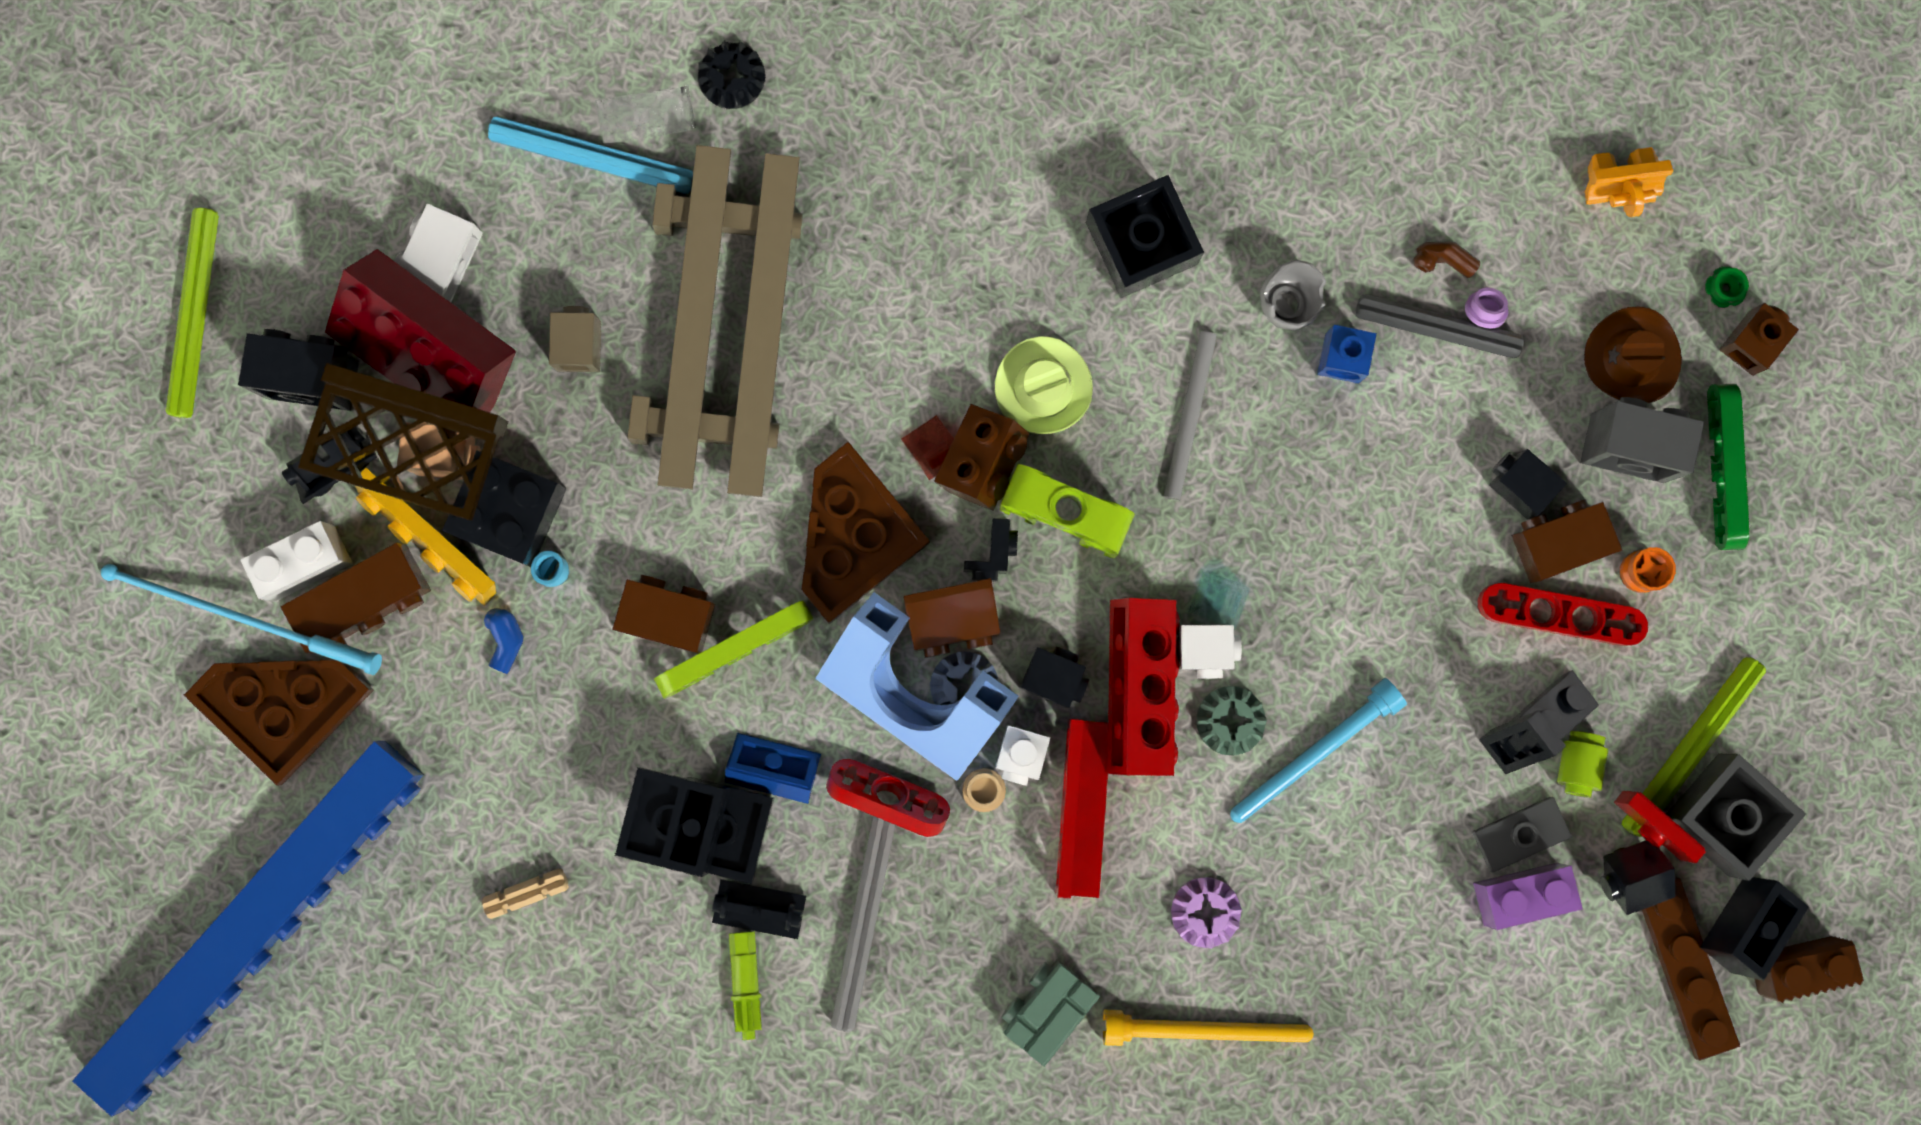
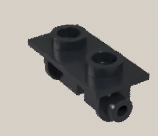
M359 426L340 434L351 455L372 444L368 434L364 435ZM334 438L321 444V447L328 455L321 458L317 453L314 464L329 467L344 459ZM376 452L355 462L359 472L377 458ZM301 454L286 463L287 468L282 471V475L291 486L296 484L300 501L304 504L314 497L326 494L339 481L299 469L298 465ZM348 466L339 470L340 472L352 474Z
M721 879L718 894L715 895L712 911L714 915L712 923L798 939L806 895Z

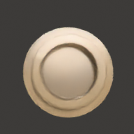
M981 768L974 770L966 777L962 793L969 807L979 812H990L998 808L1003 802L1006 786L1004 780L997 772Z

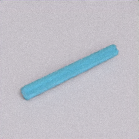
M498 116L493 117L488 127V138L492 142L656 187L657 183L675 185L676 192L681 194H689L692 189L693 171L691 169Z

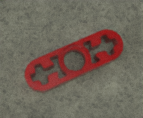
M841 759L831 767L826 782V789L829 795L836 801L921 836L933 837L943 831L950 815V806L941 795L853 759ZM845 777L853 780L850 785L842 782ZM867 784L871 785L869 794L864 793ZM880 791L892 792L899 799V803L893 805L886 804L878 798L877 793ZM908 801L913 802L910 811L905 809ZM925 810L933 813L932 819L924 816Z

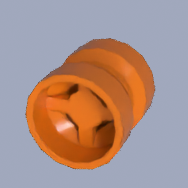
M1649 547L1632 552L1622 560L1620 565V577L1623 584L1629 590L1636 593L1661 590L1673 581L1676 574V564L1673 557L1667 551L1658 547Z

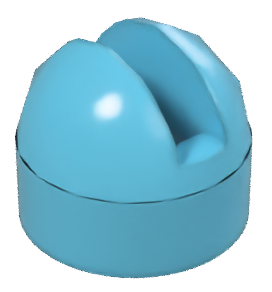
M553 551L539 553L531 564L532 577L536 582L546 587L562 585L567 580L570 572L566 559ZM557 562H559V568L555 572L554 576L551 580H547L549 575L554 571Z

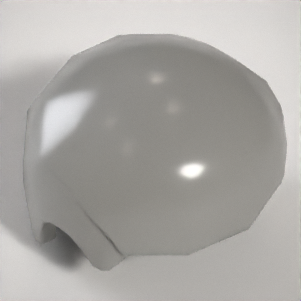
M1293 260L1281 264L1266 277L1261 287L1260 300L1263 314L1277 328L1294 331L1312 324L1326 305L1323 299V287L1326 283L1324 275L1309 262ZM1281 293H1289L1295 297L1298 304L1295 313Z

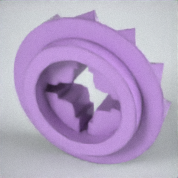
M1201 877L1187 882L1178 890L1172 902L1171 918L1177 933L1185 941L1193 946L1212 949L1215 946L1229 942L1235 931L1239 929L1242 908L1236 893L1227 884L1215 878ZM1203 894H1206V899L1212 908L1225 910V913H1219L1218 916L1212 917L1210 932H1208L1207 926H1205L1201 918L1188 917V914L1202 909Z

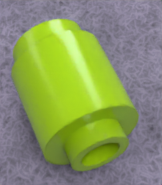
M1570 731L1569 740L1563 742L1566 747L1562 749L1557 783L1565 785L1564 793L1591 798L1592 791H1602L1608 749L1604 747L1605 737L1587 732Z

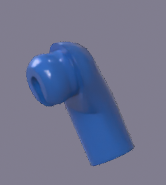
M494 608L489 610L484 618L486 628L490 629L497 643L488 666L508 674L523 644L524 637L512 613L505 609Z

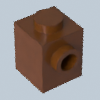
M1763 303L1749 310L1719 350L1754 376L1769 369L1799 329L1789 322L1790 318L1783 310Z

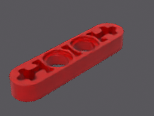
M1495 583L1485 587L1477 599L1480 614L1485 619L1500 624L1618 646L1638 644L1646 637L1648 632V621L1640 610L1619 604L1507 583ZM1498 591L1503 592L1502 598L1505 601L1519 602V594L1525 595L1520 605L1521 620L1515 618L1519 611L1517 609L1505 608L1500 610L1499 615L1496 614L1495 606L1488 604L1489 597L1497 596ZM1541 598L1546 600L1551 607V616L1545 623L1536 622L1531 617L1530 606L1535 599ZM1580 606L1588 608L1594 616L1593 625L1587 631L1579 630L1572 621L1574 611ZM1605 610L1609 611L1607 618L1605 616ZM1628 615L1629 622L1636 625V631L1628 633L1626 638L1623 637V630L1613 627L1605 628V635H1601L1606 620L1621 621L1625 620Z

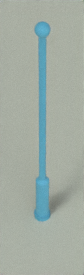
M106 564L101 569V576L106 581L117 579L307 645L311 652L363 669L367 674L375 675L381 667V654L375 652L368 653L319 635L308 637L120 572L118 567L113 564Z

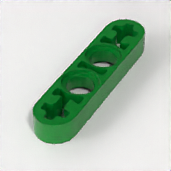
M1711 384L1707 391L1709 440H1714V456H1710L1712 482H1716L1717 498H1713L1715 545L1718 550H1743L1749 541L1750 528L1742 396L1737 384Z

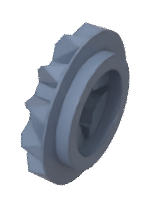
M966 651L956 652L943 658L935 667L931 676L930 691L936 705L955 703L958 697L956 696L958 688L946 679L947 677L962 679L965 673L968 674L970 668L974 669L972 684L982 670L999 681L993 665L983 656Z

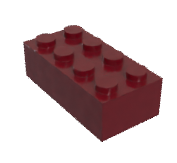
M378 249L343 270L325 328L326 334L394 384L490 412L495 406L516 354L515 349Z

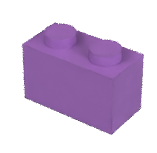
M1553 863L1473 883L1483 924L1495 930L1583 910L1572 866Z

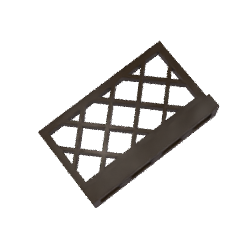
M326 363L321 378L325 382V386L298 468L472 521L499 437H504L508 421L494 413ZM335 396L350 400L358 415L336 427L330 415ZM361 404L374 408L364 412ZM384 411L393 413L401 429L379 440L369 419ZM403 416L417 421L407 425ZM362 423L372 444L351 455L340 434ZM327 424L330 431L323 434L325 426ZM427 424L436 426L444 442L421 453L411 432ZM445 429L459 434L449 438ZM405 436L415 457L393 468L383 447ZM469 437L485 441L480 458L464 466L454 445ZM334 438L344 459L329 467L314 464L319 445ZM448 449L458 470L436 481L425 460ZM377 451L387 472L372 480L363 479L355 462ZM419 464L430 485L415 493L406 492L397 475ZM348 466L352 475L340 472L339 470ZM476 469L473 480H471L468 473ZM460 477L463 478L469 490L463 509L449 505L440 490L444 485ZM391 479L395 488L381 483ZM431 492H434L438 501L426 498L424 496Z

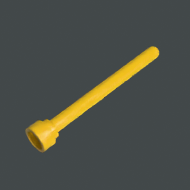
M1104 1009L1103 1021L1106 1020V1031H1103V1045L1122 1046L1123 1041L1131 1042L1132 1037L1309 1042L1314 1036L1313 1029L1306 1024L1132 1019L1131 1015L1123 1014V1010Z

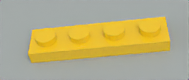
M367 468L360 473L363 479L372 480L376 478ZM356 486L358 495L355 498L359 504L371 515L375 516L380 512L391 523L387 527L401 542L408 544L412 541L423 551L420 554L421 559L432 570L439 573L443 569L455 580L452 586L461 596L469 602L476 598L483 606L496 594L495 582L401 499Z

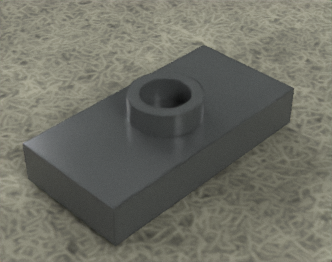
M1548 797L1472 831L1488 869L1493 873L1572 838L1554 797Z

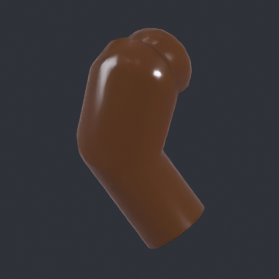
M1453 241L1425 242L1416 249L1418 253L1413 258L1414 266L1425 273L1433 271L1436 263H1447L1466 278L1473 276L1481 263L1480 260Z

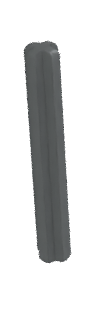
M1364 294L1359 298L1356 307V317L1359 319L1509 358H1517L1524 345V337L1521 334L1498 328H1483L1471 321Z

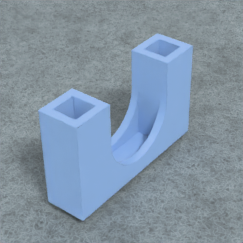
M873 592L853 616L815 679L958 781L1019 696L983 670L964 697L956 703L936 705L912 695L898 681L890 664L891 647L910 617Z

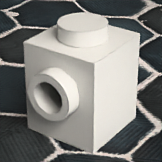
M1181 625L1177 633L1179 670H1197V679H1222L1223 670L1234 669V661L1241 660V636L1234 635V625Z
M1007 725L995 768L1004 770L1002 779L1027 786L1029 778L1039 780L1050 737Z

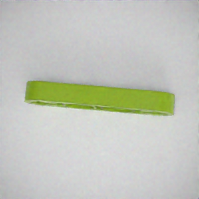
M801 600L654 678V681L664 699L671 697L714 674V670L741 660L752 654V650L764 644L769 645L810 623L814 618L805 601Z

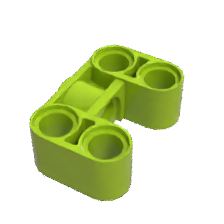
M1022 464L1017 465L999 508L1000 511L1007 515L1011 512L1025 518L1024 522L1035 525L1036 521L1074 535L1080 539L1079 544L1087 549L1091 546L1105 552L1103 556L1112 559L1118 556L1135 516V513L1126 507L1105 499H1099L1059 482L1037 469ZM1066 498L1074 500L1080 509L1079 517L1071 521L1060 518L1056 512L1058 501Z

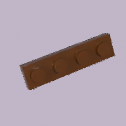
M1675 877V898L1645 908L1642 912L1694 1058L1700 1061L1741 1046L1708 954L1700 948L1703 940L1681 878Z

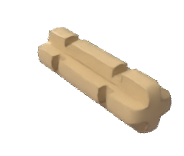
M555 869L543 874L541 879L540 876L504 889V893L498 891L483 897L482 906L484 912L489 919H493L508 913V909L514 911L547 898V894L554 896L566 891L569 888L568 880L562 869Z

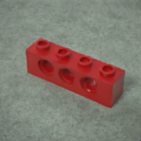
M1145 598L1110 600L1107 774L1174 776V766L1178 760V747L1175 742V721L1179 714V705L1175 698V678L1179 673V659L1176 655V634L1180 627V618L1176 611V600ZM1145 634L1150 640L1148 653L1145 652L1142 645ZM1145 678L1150 686L1146 697L1142 691V683ZM1144 722L1149 727V735L1146 740L1143 739L1141 734Z

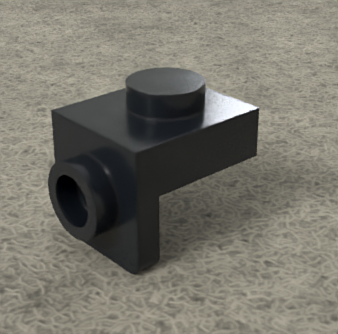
M992 519L990 562L964 561V572L972 573L973 581L991 578L992 582H997L998 574H1007L1008 556H1017L1018 530H1010V519Z

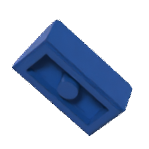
M737 733L725 769V783L809 804L821 754Z

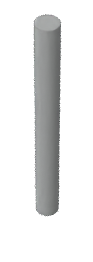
M1200 331L1163 497L1178 501L1181 499L1217 337L1212 332Z

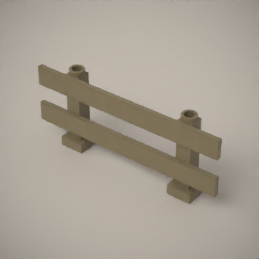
M697 145L691 197L677 196L675 185L657 183L652 226L656 235L672 236L673 227L687 229L666 409L654 408L650 397L632 395L627 438L631 444L648 445L649 436L663 438L657 485L693 490L698 442L733 445L727 493L762 497L768 448L777 449L780 423L771 422L790 242L792 238L800 239L803 213H794L800 157L765 153L760 205L726 202L731 149ZM722 233L756 236L736 417L702 413Z

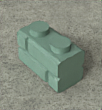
M1058 959L1051 966L1044 962L1029 981L1034 987L1024 1001L1016 997L1001 1016L1006 1021L1002 1027L1003 1033L1044 1067L1100 998L1099 993Z

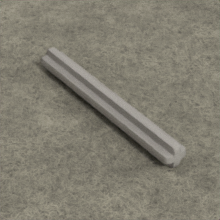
M875 816L872 819L831 1022L832 1028L844 1032H852L855 1027L895 830L894 824Z

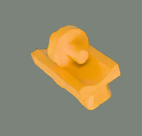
M1652 147L1639 148L1631 152L1627 159L1628 165L1617 166L1615 157L1610 152L1593 155L1588 165L1589 182L1585 189L1586 204L1610 202L1611 207L1623 206L1628 217L1640 216L1644 209V203L1655 202L1656 196L1662 195L1665 179L1673 172L1671 161H1659Z

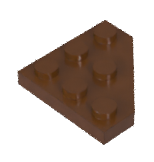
M849 442L845 443L814 468L812 503L801 589L825 620L831 624L930 543L929 539Z
M337 660L214 663L184 696L278 786L283 785L374 689L348 664Z

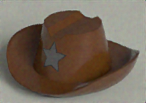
M1635 306L1611 313L1593 329L1585 345L1584 363L1586 372L1593 384L1607 395L1619 401L1620 398L1629 397L1651 403L1662 399L1674 388L1680 374L1682 356L1677 336L1667 319L1655 310Z

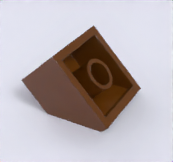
M991 578L903 596L907 616L910 617L908 622L914 651L923 650L925 658L949 654V645L966 642L968 650L993 645L992 636L1000 635Z

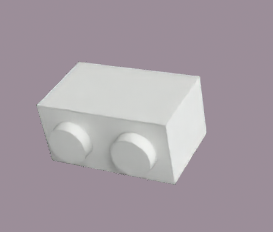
M426 204L423 213H418L411 223L409 231L411 239L405 252H400L394 261L449 302H452L483 233L474 223Z
M322 521L240 559L258 599L276 602L353 564L336 527Z

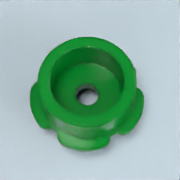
M1727 266L1715 269L1713 276H1709L1705 282L1706 294L1710 295L1711 302L1720 308L1741 304L1749 288L1747 276L1741 270ZM1724 284L1729 286V291L1723 290Z

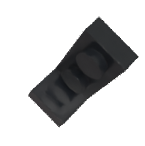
M1572 670L1553 682L1511 721L1493 728L1479 740L1502 771L1508 774L1556 756L1566 747L1561 739L1597 708L1599 704Z

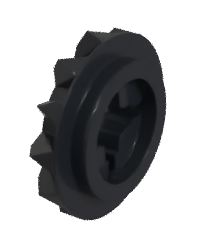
M723 41L721 45L713 49L708 48L703 60L698 62L697 80L704 96L718 107L725 109L745 107L760 95L764 87L765 68L762 60L756 51L747 47L742 41L740 43ZM736 59L738 73L743 75L744 78H733L726 88L724 75L718 72V70H729L731 64H734Z

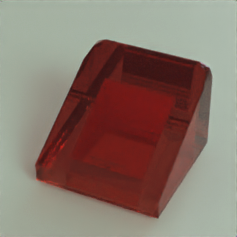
M936 415L901 440L928 480H931L937 476L954 438Z

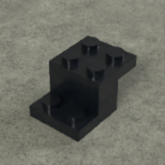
M637 767L615 856L699 877L713 874L752 884L775 797L694 777L682 778Z

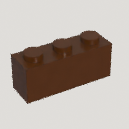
M396 542L280 607L294 632L308 637L319 635L347 645L345 638L360 631L361 635H366L384 626L386 623L383 617L398 610L400 614H404L419 607L424 603L421 596L432 590L408 546ZM300 643L305 653L317 654L311 652L307 645Z

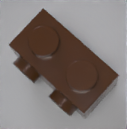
M970 404L934 482L959 498L994 511L998 501L1006 493L1009 486V477L1016 462L1025 454L1027 439L1030 433L1011 418Z

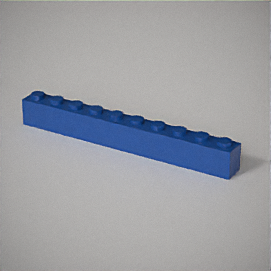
M374 741L72 1082L111 1117L128 1109L131 1112L137 1110L151 1096L153 1091L148 1086L158 1075L164 1078L181 1062L183 1057L178 1052L188 1041L194 1044L211 1028L213 1023L208 1018L218 1007L223 1010L226 1009L237 999L243 991L238 984L248 973L253 976L256 975L268 964L273 957L268 950L276 941L280 939L284 942L298 930L302 924L298 917L307 906L310 905L312 908H315L329 895L332 888L328 883L338 871L343 875L359 861L362 854L357 850L368 838L372 841L376 840L389 827L391 821L387 816L397 805L403 808L414 799L421 789L416 783L424 774L386 741Z

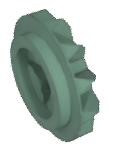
M1236 686L1221 687L1209 693L1201 702L1196 718L1197 729L1203 742L1213 751L1231 756L1251 751L1263 738L1267 722L1262 703L1249 690ZM1231 701H1233V708L1237 716H1243V719H1250V723L1236 726L1233 740H1231L1228 726L1214 723L1213 721L1214 719H1220L1221 716L1228 715Z

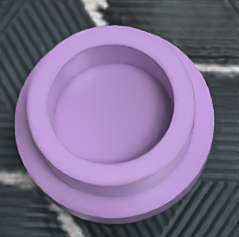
M1481 288L1467 299L1465 313L1474 324L1480 327L1497 328L1505 322L1508 316V301L1505 295L1497 289Z

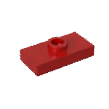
M1622 791L1614 801L1619 808L1641 826L1638 829V833L1655 847L1660 848L1663 845L1679 860L1697 863L1706 853L1705 848L1641 792Z

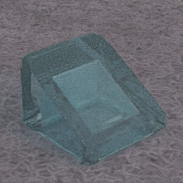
M1202 572L1188 612L1223 625H1234V629H1236L1250 589L1240 582Z

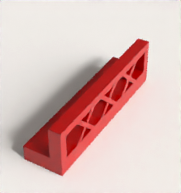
M1068 719L1055 887V894L1058 898L1071 899V896L1099 898L1108 783V722Z

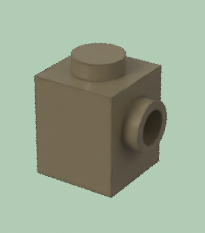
M582 306L563 307V312H550L549 365L557 372H600V319L594 313H589V308Z

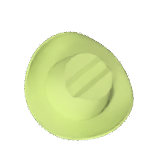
M1033 337L1015 345L1001 361L995 379V396L1003 415L1015 420L1027 432L1035 434L1057 433L1074 425L1086 413L1093 395L1092 377L1084 359L1070 345L1053 337Z

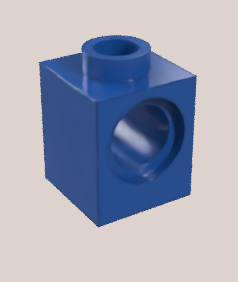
M1333 325L1325 333L1317 375L1359 384L1369 375L1377 333Z

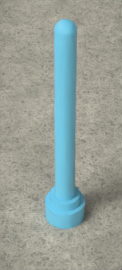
M1387 678L1382 679L1371 688L1373 693L1367 697L1369 702L1233 807L1230 812L1231 819L1236 823L1244 822L1379 715L1383 718L1389 713L1394 716L1407 705L1402 694Z

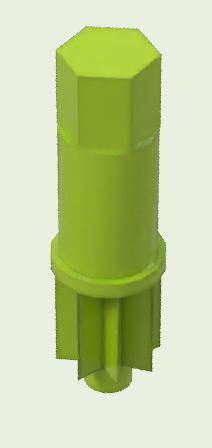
M755 931L729 933L733 993L731 1001H733L735 1032H742V1040L756 1039L755 1030H762L760 998H762V995L759 993Z

